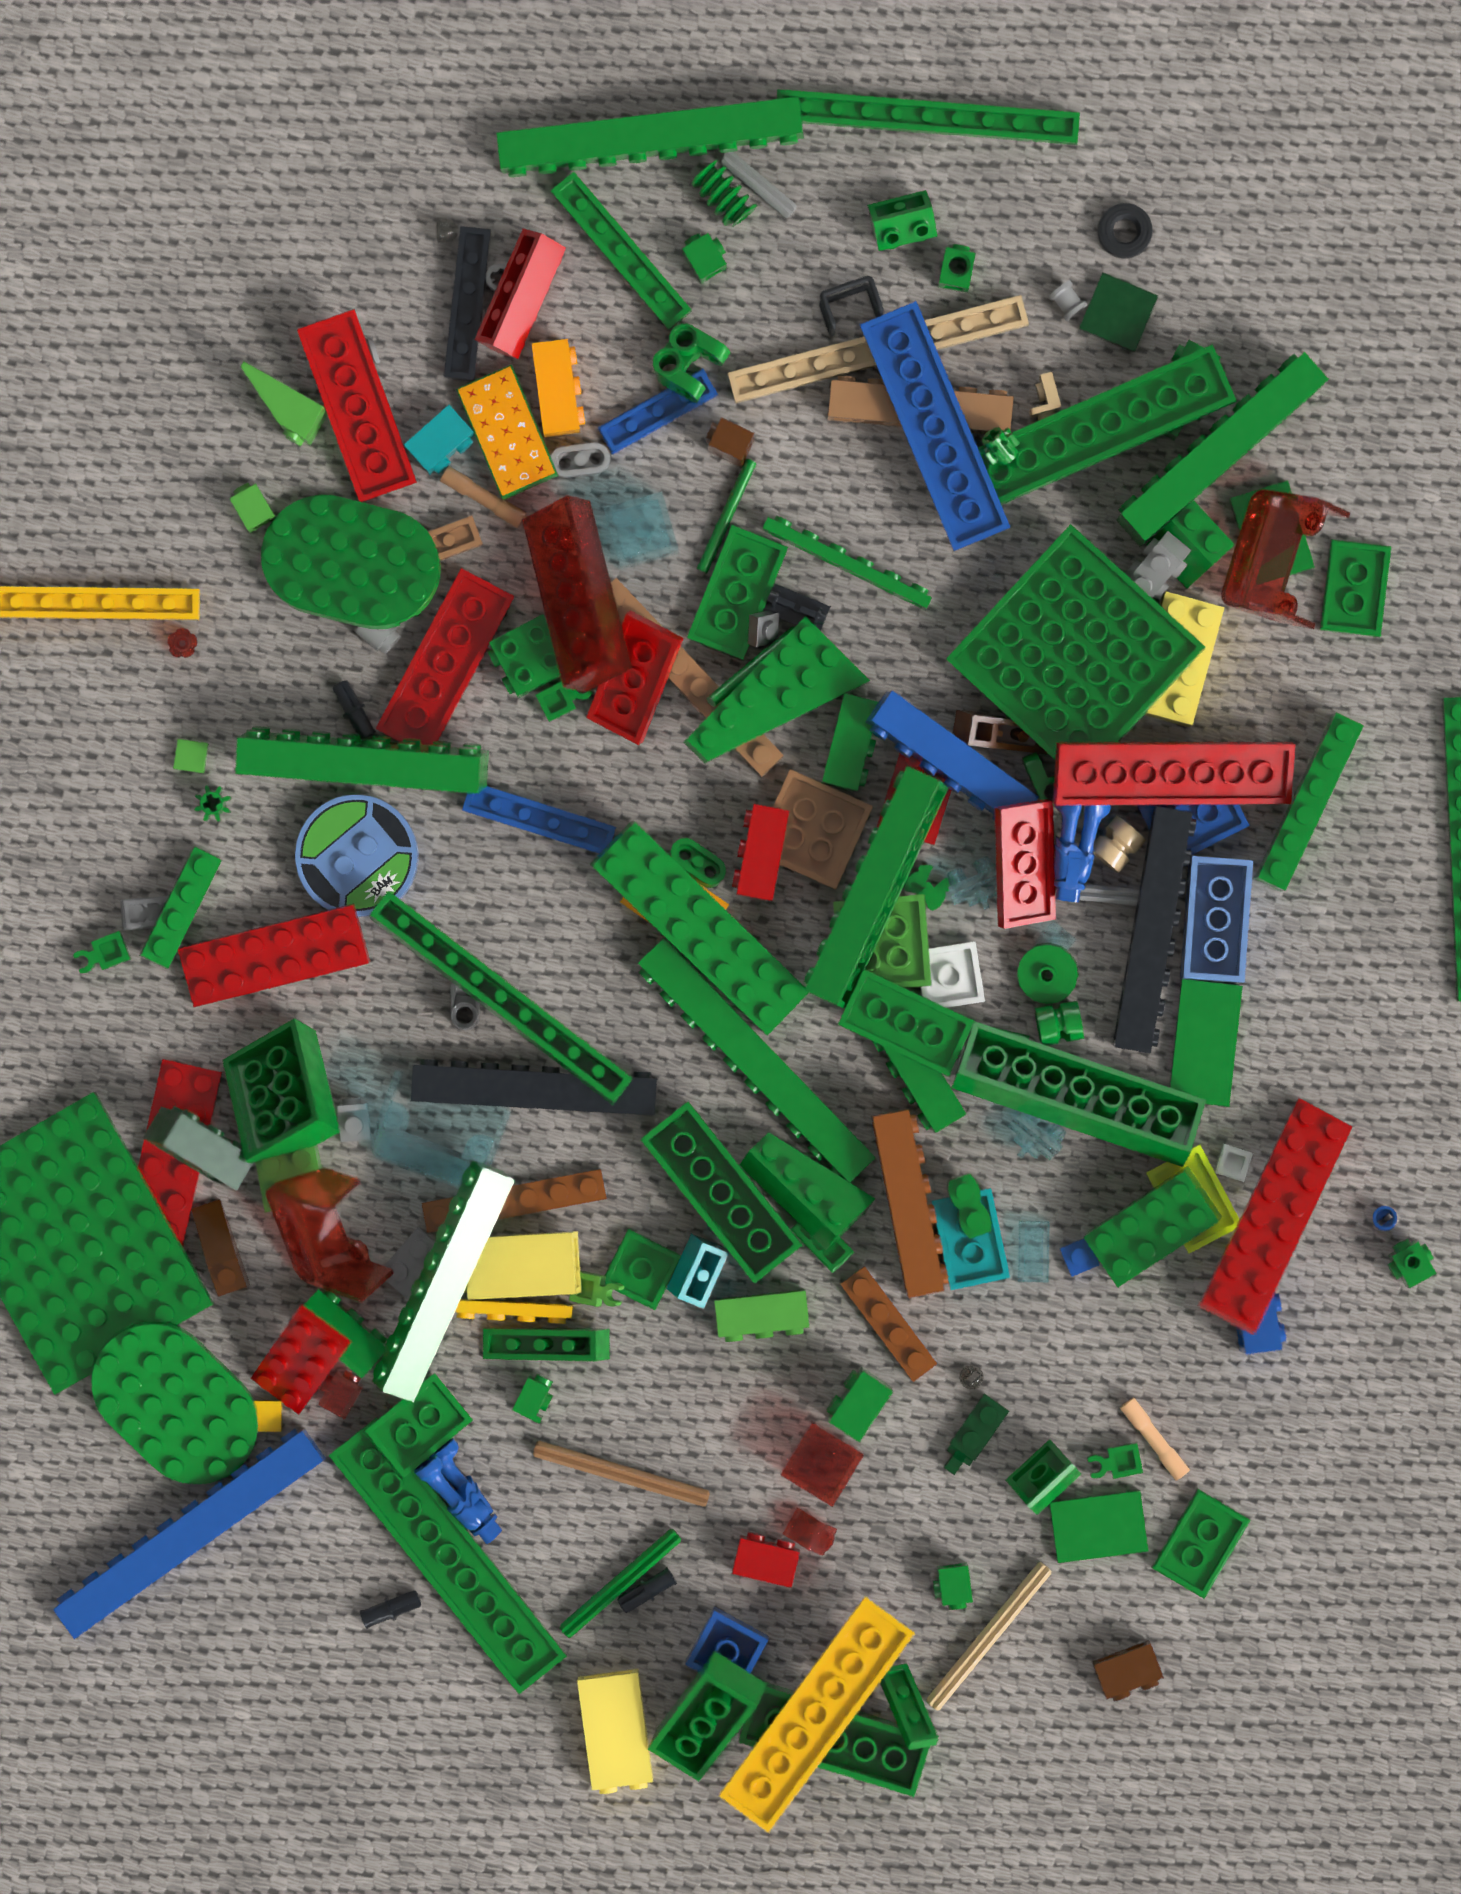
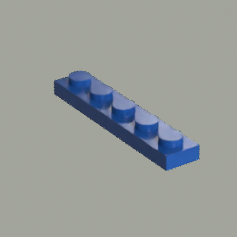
M488 786L479 794L467 793L462 811L598 854L613 840L617 828Z

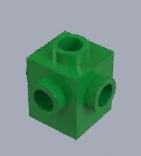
M1405 1239L1392 1247L1394 1252L1388 1255L1391 1262L1387 1265L1396 1280L1401 1278L1407 1288H1412L1437 1274L1430 1263L1434 1259L1433 1255L1425 1243L1420 1245L1419 1241L1414 1240L1410 1242L1409 1239ZM1413 1257L1414 1263L1408 1266V1259Z

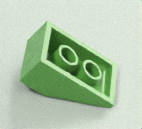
M243 361L241 368L284 430L282 434L286 436L285 438L300 447L303 442L311 446L328 416L325 408Z

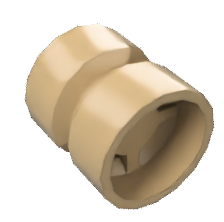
M1115 816L1105 828L1106 835H1099L1095 840L1093 854L1109 868L1119 873L1129 861L1128 854H1135L1146 840L1127 822Z

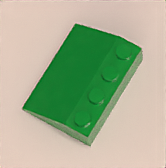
M294 1018L222 1060L245 1162L253 1163L313 1147L340 1132L316 1030Z

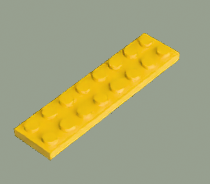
M864 1596L721 1790L719 1797L769 1833L912 1639L915 1632Z

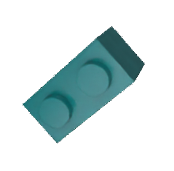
M449 404L409 439L404 446L429 475L434 471L439 474L450 465L451 461L449 458L458 451L462 454L474 443L471 438L475 434Z
M691 1233L666 1289L676 1298L704 1309L729 1253L717 1243Z

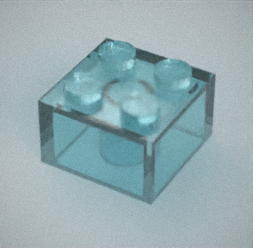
M662 492L603 508L621 570L679 554Z

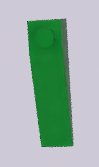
M484 1328L483 1359L594 1362L610 1359V1329Z

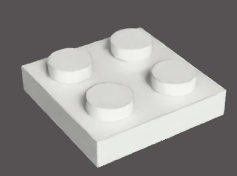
M976 942L929 949L932 986L921 987L922 997L946 1008L985 1002Z

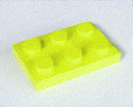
M1200 1144L1192 1148L1191 1154L1183 1167L1164 1162L1145 1172L1153 1188H1155L1188 1166L1222 1215L1218 1223L1184 1244L1188 1254L1234 1231L1239 1221L1236 1211Z

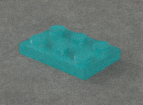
M991 1188L980 1190V1203L987 1209L991 1218V1232L972 1239L967 1237L961 1230L957 1217L958 1209L953 1205L949 1197L931 1200L935 1209L936 1226L941 1239L942 1254L947 1269L950 1290L1010 1278Z

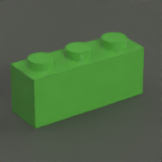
M805 1289L714 1299L718 1338L725 1337V1342L742 1341L743 1335L755 1334V1339L774 1337L773 1331L785 1330L786 1335H798L804 1333L803 1328H809Z

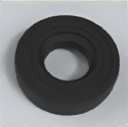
M1130 203L1112 206L1103 214L1098 224V239L1101 246L1110 255L1122 259L1133 258L1141 254L1148 247L1153 234L1152 222L1148 214L1139 206ZM1127 219L1135 224L1137 235L1132 241L1121 242L1116 239L1113 228L1118 221Z

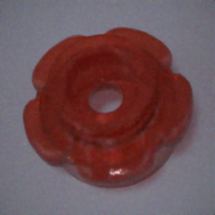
M185 628L177 629L176 632L169 635L167 644L170 646V653L177 658L192 656L195 652L194 648L198 644L196 636ZM180 641H185V645L180 646Z

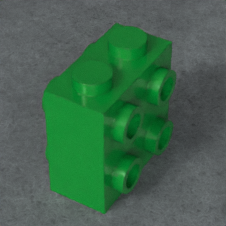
M543 614L489 642L492 649L487 652L495 668L500 665L502 666L506 676L501 679L509 694L515 692L518 698L572 671Z

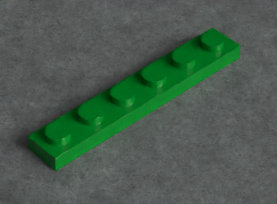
M574 171L551 190L552 195L668 331L692 312L687 303Z
M776 516L774 520L769 517L767 518L762 531L926 611L932 597L927 595L928 589L916 583H912L910 587L900 582L901 576L885 569L884 573H881L872 568L873 562L861 556H858L855 560L845 555L847 550L831 542L828 547L818 542V535L806 529H803L802 533L792 529V523L782 517Z

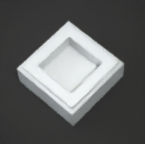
M1223 1144L1214 1172L1244 1182L1253 1153Z

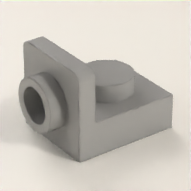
M361 1098L342 1099L343 1105L336 1106L340 1142L370 1140L371 1127L368 1103L361 1104Z

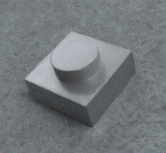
M768 610L749 616V645L759 647L771 644L778 638L779 612Z

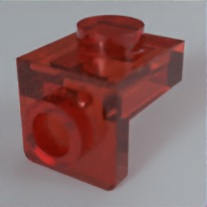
M797 1507L783 1535L807 1550L823 1556L832 1547L837 1529Z

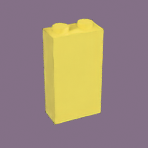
M578 1231L489 1236L464 1290V1293H467L468 1300L580 1293Z
M631 1669L578 1677L577 1684L592 1790H599V1794L616 1792L617 1787L629 1785L630 1790L648 1787L647 1783L653 1782L650 1751L648 1750L649 1743L639 1670Z

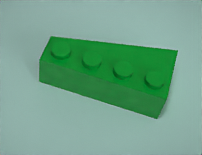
M769 1132L748 1151L740 1163V1166L826 1250L861 1218L875 1201V1198Z

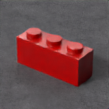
M753 804L752 810L746 809L743 827L749 828L747 840H740L737 857L743 858L741 870L735 869L732 887L737 888L736 895L773 901L789 810Z

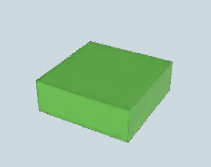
M178 739L173 769L204 774L209 744Z

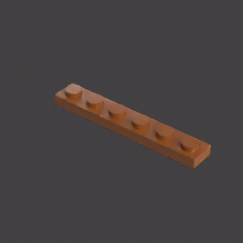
M592 1170L513 1185L497 1220L607 1199L602 1170ZM453 1197L421 1203L427 1233L437 1231L439 1226L444 1223L449 1212L450 1201Z

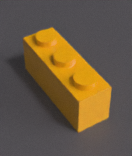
M568 339L532 343L544 437L581 433L580 425L585 424L583 406L577 407L576 395L581 394L579 376L573 377L572 365L577 364L575 346L569 347Z

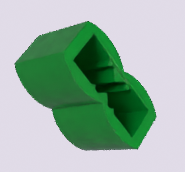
M966 1173L947 1180L948 1196L953 1205L958 1209V1222L963 1233L972 1239L991 1232V1218L987 1209L980 1203V1189L973 1176Z

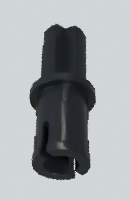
M345 680L336 684L333 687V691L345 712L343 716L344 718L348 717L356 734L361 735L360 740L374 734L376 730L363 709L365 705L360 704L349 681Z
M666 1567L648 1580H640L641 1584L621 1595L617 1600L622 1610L628 1613L650 1599L654 1601L656 1595L676 1585L677 1582L669 1568Z
M413 1590L390 1600L387 1597L384 1599L385 1602L365 1610H360V1615L365 1628L368 1629L389 1619L395 1621L397 1616L419 1608L421 1606V1599L417 1591Z

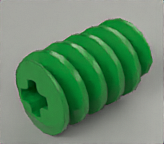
M717 159L697 174L691 185L693 188L702 186L699 192L700 197L710 196L707 200L708 207L718 205L714 214L716 216L726 214L722 224L724 226L733 224L732 227L747 218L756 209L757 205L756 203L749 206L745 205L750 196L748 194L741 197L738 196L742 186H730L734 176L731 175L724 178L722 175L727 167L722 166L716 169Z

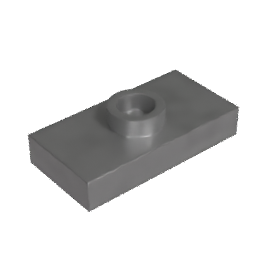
M168 896L120 900L123 931L153 928Z

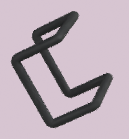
M864 276L826 289L820 293L821 301L819 302V307L829 336L833 337L836 330V324L829 306L831 302L867 291L875 317L883 315L884 308L874 279L871 276ZM866 282L869 283V285H867V284H866V285H862V286H859V287H856V288L847 290V291H845V292H842V293H839V294H836V295H833V296H830V297H826V296H828V295L837 293V292H839V291H842V290H845V289H848V288H851V287H854V286H857V285H860V284H863V283H866Z

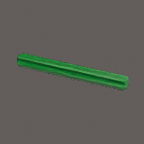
M669 1529L561 1623L559 1628L562 1633L568 1638L575 1635L681 1542L679 1534L674 1529Z

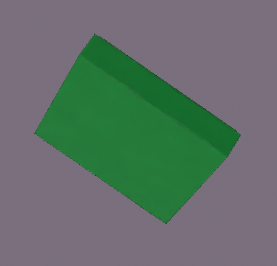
M628 1229L604 1275L606 1276L605 1285L621 1283L624 1285V1290L615 1291L656 1310L681 1255Z

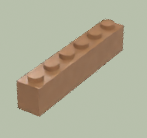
M838 376V380H831L828 420L901 427L882 379H868V383L856 382L855 377ZM959 387V391H954L971 433L986 434L989 430L1000 427L1003 431L1007 427L1011 430L1014 396H1007V391L989 390V394L977 393V389L972 387Z

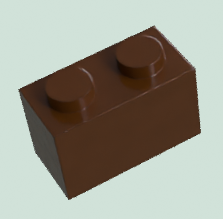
M721 417L718 424L712 423L707 433L706 443L709 444V453L742 468L753 445L755 433Z
M1149 1640L1092 1661L1107 1700L1113 1698V1701L1125 1699L1131 1695L1129 1691L1141 1687L1142 1691L1151 1689L1159 1685L1158 1680L1164 1678Z

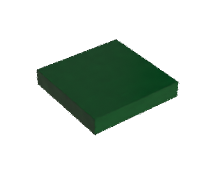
M1102 272L1078 330L1135 353L1158 295Z

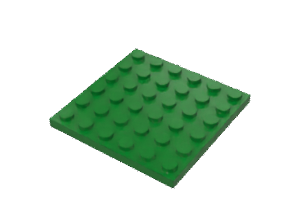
M1070 524L946 660L1056 760L1057 742H1119L1206 647Z

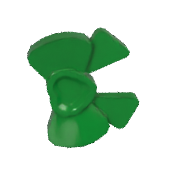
M920 865L919 871L914 872L907 878L904 890L916 893L917 895L924 894L928 908L934 911L944 902L946 892L951 890L949 878L946 877L933 887L932 883L926 882L933 866Z

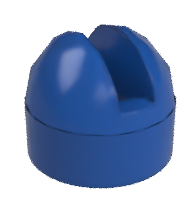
M1381 1206L1374 1211L1373 1224L1378 1230L1390 1231L1396 1226L1397 1214L1394 1209L1388 1206ZM1390 1213L1393 1218L1380 1226L1378 1222Z

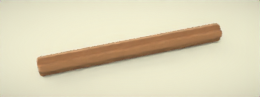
M537 1441L533 1451V1456L702 1507L707 1505L710 1492L708 1490L543 1441Z

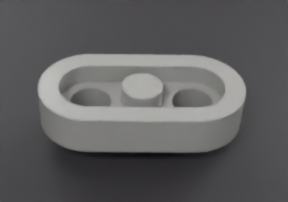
M600 443L563 446L557 448L551 454L552 461L561 478L601 474L607 470L611 460L608 449ZM591 455H600L601 462L596 465L592 464L589 461ZM562 458H569L571 460V465L568 468H562L559 465Z

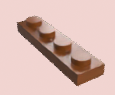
M865 1266L840 1283L913 1382L937 1365V1362Z

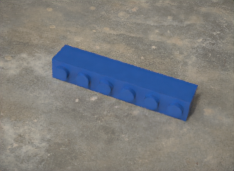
M893 690L885 692L865 721L871 726L870 731L882 740L888 738L896 744L894 748L900 754L907 758H910L912 755L920 761L919 767L932 776L935 773L945 779L943 784L955 793L961 791L970 797L968 802L980 811H983L985 808L994 815L992 817L994 822L995 807L1036 801L1039 797Z

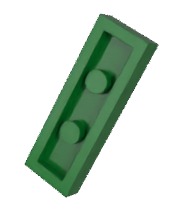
M908 1664L891 1666L881 1679L880 1684L907 1749L935 1746L939 1737Z

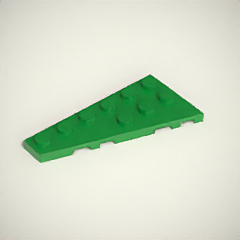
M805 616L683 743L705 764L844 695V693L868 683L870 680Z

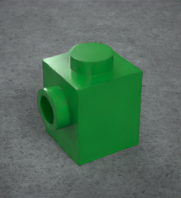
M698 233L684 242L686 246L682 248V254L700 284L727 269V263L722 257L726 252L717 237L712 240L709 233L704 236Z
M967 1562L937 1566L938 1580H933L935 1599L941 1598L942 1606L948 1605L949 1610L967 1608L966 1603L973 1602Z

